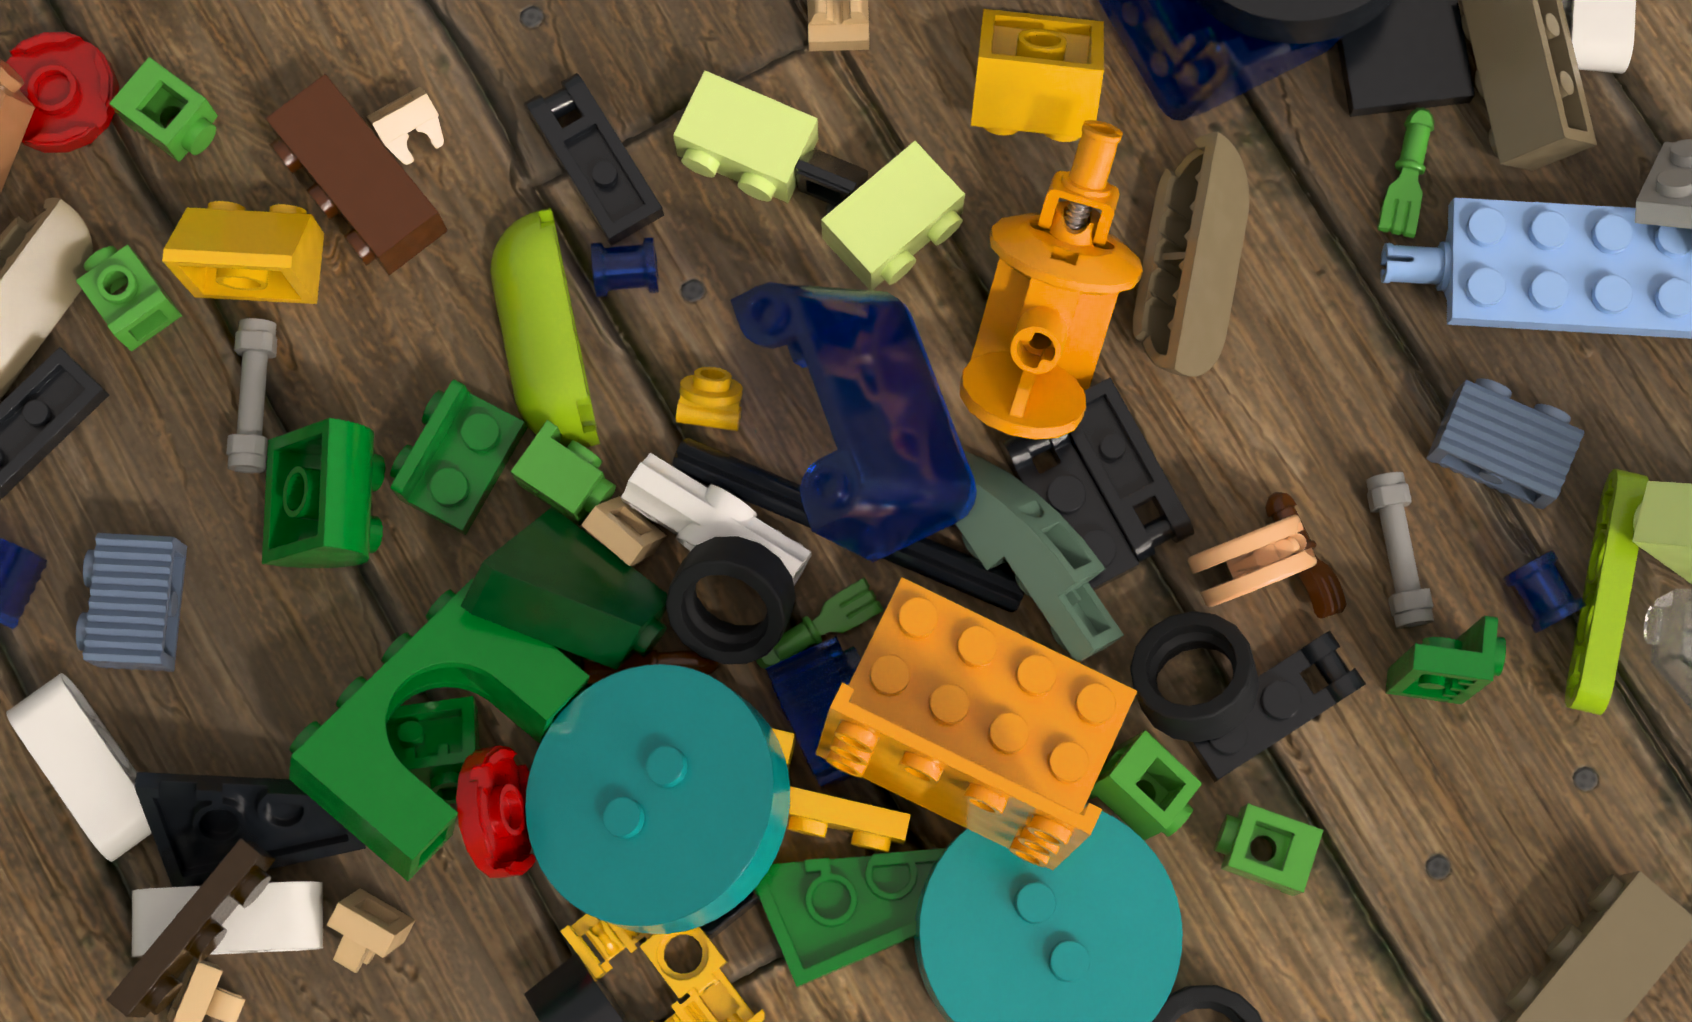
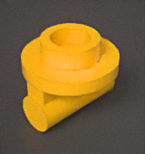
M701 367L696 369L693 375L684 377L680 382V398L676 410V423L738 431L742 410L740 406L743 392L742 385L732 379L731 373L727 370L717 367Z

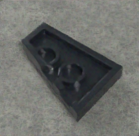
M137 772L134 788L172 887H188L203 884L240 838L257 843L276 859L268 870L366 849L365 844L289 779Z

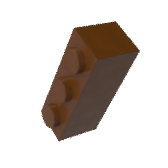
M326 74L265 118L278 137L269 144L272 150L292 174L300 168L306 172L314 182L306 190L329 220L338 213L352 229L343 237L366 266L376 259L387 274L391 275L448 231L436 208Z

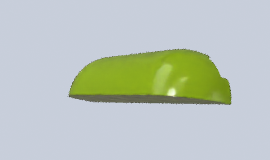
M548 208L535 211L514 221L503 232L493 251L490 268L491 282L516 406L523 421L536 435L548 420L558 427L562 435L560 444L564 447H567L571 440L580 443L584 447L599 445L600 440L553 210Z

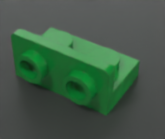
M453 379L445 392L438 390L428 402L422 416V423L426 426L415 445L407 444L396 457L390 471V477L394 479L391 490L400 501L466 535L528 427L523 420L471 394L466 385Z
M1484 615L1456 640L1445 637H1427L1422 639V644L1415 643L1388 668L1385 694L1462 705L1490 684L1494 676H1500L1506 657V640L1504 637L1497 636L1498 617Z
M474 696L399 706L386 726L388 741L394 754L412 774L446 803H456L458 777L466 757L479 749L478 709Z

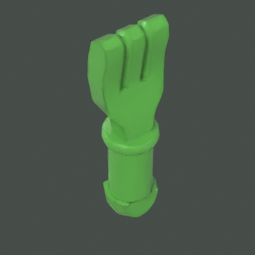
M1424 107L1413 110L1404 123L1406 131L1399 160L1395 163V169L1400 171L1398 178L1386 189L1377 225V230L1390 231L1395 235L1403 234L1404 237L1409 238L1415 237L1423 196L1418 176L1424 174L1426 170L1423 164L1430 132L1434 130L1435 123L1431 112Z
M865 577L826 600L822 605L819 615L812 621L808 616L802 618L801 623L784 632L781 640L769 654L756 660L757 664L767 670L782 667L783 662L814 644L820 645L823 642L821 635L828 632L844 633L882 612L884 609L880 602L876 600L873 590L869 589L870 585Z

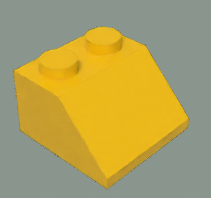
M983 9L971 126L983 127L986 131L996 135H1013L1018 131L1041 133L1059 142H1072L1081 138L1084 121L1097 120L1104 73V21Z
M213 201L208 203L207 208H186L163 249L162 262L195 298L317 304L324 232L313 215L307 214V211L301 207L278 204L270 206L269 212L246 211L244 206L237 203Z

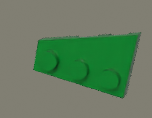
M946 848L873 854L872 856L837 859H809L801 862L772 864L755 889L760 896V901L796 987L799 988L914 938L916 935L915 915L923 884L932 866Z

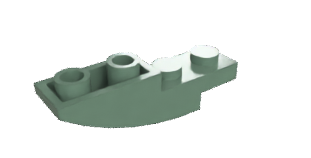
M957 447L926 457L916 464L927 481V487L931 496L946 509L961 531L963 542L969 552L981 561L986 570L1005 562L1009 563L1015 572L1018 586L1027 596L1034 600L1051 625V632L1056 642L1068 651L1075 661L1081 662L1095 655L1124 636L1088 583L1106 568L1084 539L1062 515L1035 491L1010 473L984 458Z

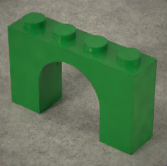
M473 578L457 594L451 589L444 592L427 612L426 619L428 622L413 637L408 632L400 635L384 653L381 659L384 665L369 680L363 676L356 678L338 698L336 706L339 709L323 725L317 721L310 723L295 738L289 749L292 753L290 757L289 780L407 882L453 835L458 812L412 774L394 754L388 741L386 726L397 708L412 696L429 689L452 687L468 690L488 700L540 744L549 727L561 711L586 689L590 677L553 645L472 615L462 608L461 604L474 580Z

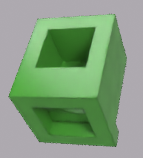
M150 57L146 59L109 103L129 128L140 133L178 162L188 152L192 155L202 153L210 145L216 134V126L212 123L218 115L208 100ZM177 115L166 128L168 120L172 116Z
M128 244L119 251L114 246H108L96 251L84 263V269L87 273L76 280L107 323L113 335L131 352L182 317V314L145 263ZM128 283L123 293L112 295V293Z
M547 420L513 467L511 474L520 487L580 526L596 505L611 500L616 490V485L607 480L604 473L598 469L603 461L596 454L574 440H571L567 447L561 445L562 435L558 427Z
M1144 730L1117 746L1105 761L1089 797L1091 799L1098 797L1145 841L1161 832L1166 837H1169L1187 821L1193 812V808L1188 802L1202 785V782L1152 735Z
M1248 803L1240 808L1238 817L1226 814L1217 836L1214 851L1225 855L1221 866L1222 870L1281 890L1280 892L1295 896L1304 893L1323 829ZM1255 838H1264L1271 844L1272 855L1268 861H1259L1253 857L1250 846Z

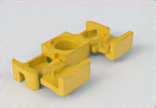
M585 914L571 926L567 925L560 931L596 979H600L613 969L609 963L612 958L625 948L632 954L638 949L635 944L646 937L647 940L640 945V948L679 999H682L687 994L690 995L682 1004L676 1001L671 1005L676 1013L664 1022H763L765 1019L764 1009L754 1014L720 968L727 961L700 927L671 934L638 933L622 929ZM585 934L604 958L605 962L600 964L599 959L583 940L582 936ZM679 935L694 937L702 947L701 962L695 970L689 973L680 974L674 972L668 966L665 959L668 943Z

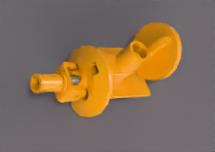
M1097 120L1084 121L1081 139L1078 143L1071 171H1058L1054 174L1041 213H1026L1001 218L992 226L990 231L991 248L1000 258L971 360L962 371L960 398L969 412L987 426L1012 436L1034 440L1059 438L1077 428L1086 410V394L1084 390L1090 387L1119 292L1132 289L1140 281L1143 273L1140 258L1120 239L1109 233L1120 193L1116 186L1109 184L1107 181L1123 132L1116 126ZM1059 198L1066 199V200H1069V201H1060V202H1059ZM1094 208L1102 210L1101 214Z

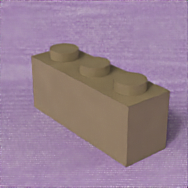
M1461 0L1464 9L1462 27L1467 39L1472 43L1478 69L1475 73V82L1480 95L1485 100L1491 124L1488 134L1489 142L1493 152L1499 158L1500 164L1534 171L1596 146L1597 142L1562 0Z
M1641 871L1623 874L1619 878L1614 874L1609 875L1589 896L1586 903L1593 909L1578 928L1572 923L1567 925L1546 949V954L1552 959L1537 977L1531 973L1527 974L1510 991L1504 1003L1511 1009L1500 1022H1624L1692 939V914Z

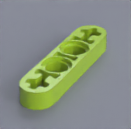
M1613 469L1609 473L1602 491L1566 683L1565 704L1568 708L1602 715L1612 695L1639 546L1632 542L1634 536L1633 520L1637 507L1643 501L1647 482L1649 481L1645 475Z

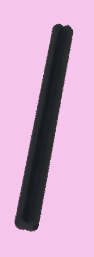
M690 438L683 439L675 452L672 462L673 467L694 480L706 485L718 486L737 498L1008 612H1015L1020 606L1025 593L1018 586L1015 575L998 567L986 570L979 559Z

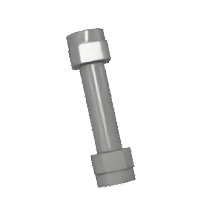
M241 319L238 322V331L235 333L234 351L242 357L237 432L236 434L228 435L226 451L228 455L227 468L235 472L263 473L266 471L268 439L262 436L267 362L268 359L276 357L278 339L276 337L277 324L265 319Z
M1390 472L1366 479L1369 508L1371 513L1379 512L1395 589V594L1388 598L1391 617H1394L1397 629L1434 622L1431 592L1429 588L1421 589L1404 509L1412 503L1404 473Z

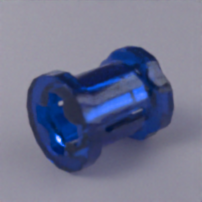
M645 237L642 244L604 247L601 242L591 243L593 280L597 297H607L608 292L612 290L644 287L647 288L649 293L659 292V273L654 237Z
M1554 550L1502 578L1507 587L1515 586L1533 616L1534 621L1531 627L1535 634L1587 606L1582 597L1574 598L1554 565L1558 560Z

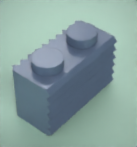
M1480 378L1473 383L1465 380L1452 396L1426 459L1432 463H1438L1443 468H1449L1454 473H1460L1465 478L1474 479L1477 483L1497 489L1500 493L1520 499L1523 503L1532 504L1535 508H1546L1557 499L1561 492V487L1570 470V465L1584 436V430L1570 425L1571 417L1556 407L1536 404L1534 408H1530L1510 399L1512 396L1511 390L1496 381Z
M97 533L95 537L96 547L86 552L83 563V580L85 586L90 588L91 595L88 600L89 610L79 615L76 625L77 648L83 651V660L99 668L174 671L187 546L177 538L170 536Z

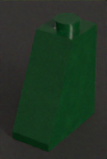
M551 507L482 562L461 607L472 615L617 670L636 652L643 657L648 655L662 638L667 626L660 620L666 611L668 594L633 567L627 565L612 551L555 508Z

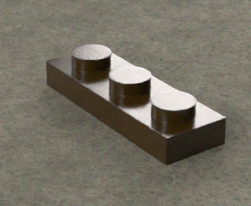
M240 838L107 998V1001L126 1017L145 1018L149 1012H152L154 1015L162 1012L181 990L183 983L177 978L194 958L198 961L204 960L223 940L227 929L222 924L238 905L246 908L266 888L271 879V876L266 871L276 859L257 843Z

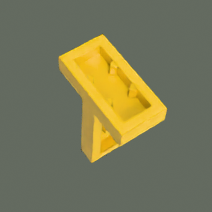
M772 728L781 745L789 772L796 743L795 733ZM790 786L788 830L825 838L827 828L853 833L852 845L889 853L891 842L904 845L911 814Z

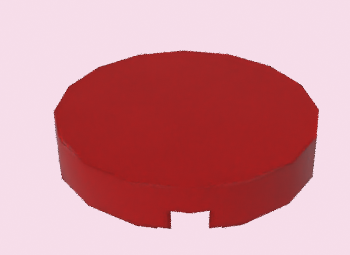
M43 32L21 41L10 51L12 56L6 63L23 79L24 85L19 90L35 106L21 142L23 145L43 153H69L91 144L109 127L115 114V110L109 103L119 92V82L111 63L97 47L84 41L80 36L69 32Z
M492 746L475 750L466 757L458 777L456 804L458 824L466 850L476 867L489 878H507L523 875L536 861L535 855L530 854L532 846L527 830L525 810L526 789L530 771L526 764L516 765L513 758L517 753L506 746Z

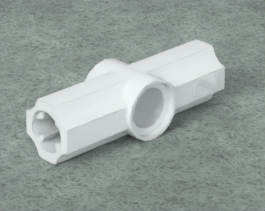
M649 453L640 462L628 480L626 489L621 496L622 501L629 505L630 508H634L652 522L658 523L676 534V540L689 551L696 545L714 537L739 536L761 543L782 560L792 576L794 586L812 556L811 551L804 548L802 544L788 538L779 530H775L757 519V513L733 494L712 484L708 488L652 453Z

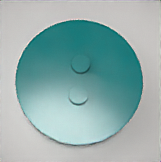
M658 664L629 668L599 680L585 689L561 711L546 732L534 757L526 789L525 810L529 840L540 868L552 886L573 906L586 914L622 929L638 933L671 934L688 931L710 923L736 907L757 887L776 858L784 838L790 810V781L786 759L774 731L762 714L751 703L722 682L705 673L677 665Z
M1101 811L1091 835L1054 870L1031 864L1014 855L1008 848L969 829H965L949 843L932 866L923 884L915 915L916 935L914 936L918 968L932 1002L947 1022H1152L1167 1001L1180 966L1183 938L1182 919L1172 882L1163 864L1147 843L1130 827Z

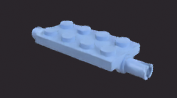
M1453 198L1448 205V231L1445 242H1440L1438 247L1385 243L1382 249L1380 265L1386 266V269H1381L1380 271L1381 282L1436 285L1437 291H1443L1447 300V325L1692 339V229L1635 223L1636 208Z

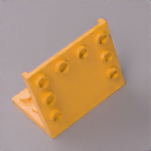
M901 577L849 685L842 682L829 708L815 755L826 759L829 764L847 774L865 778L1008 848L1014 855L1031 864L1054 870L1091 835L1102 809L1091 803L1086 807L1085 805L1137 690Z

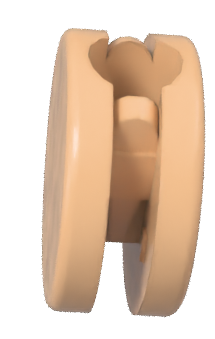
M1289 516L1190 556L1187 561L1192 574L1226 562L1233 577L1230 580L1201 591L1200 593L1207 607L1219 605L1315 566L1317 559L1313 549L1304 550L1307 544L1306 539L1302 534H1298L1299 531L1304 530L1299 516Z

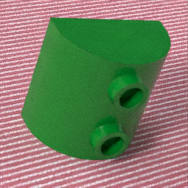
M327 418L268 440L262 564L295 568L349 567L368 562L369 553L372 554L378 550L382 541L383 525L378 516L371 515L372 492L377 491L381 487L386 467L384 458L380 454H374V431L372 429L346 420Z

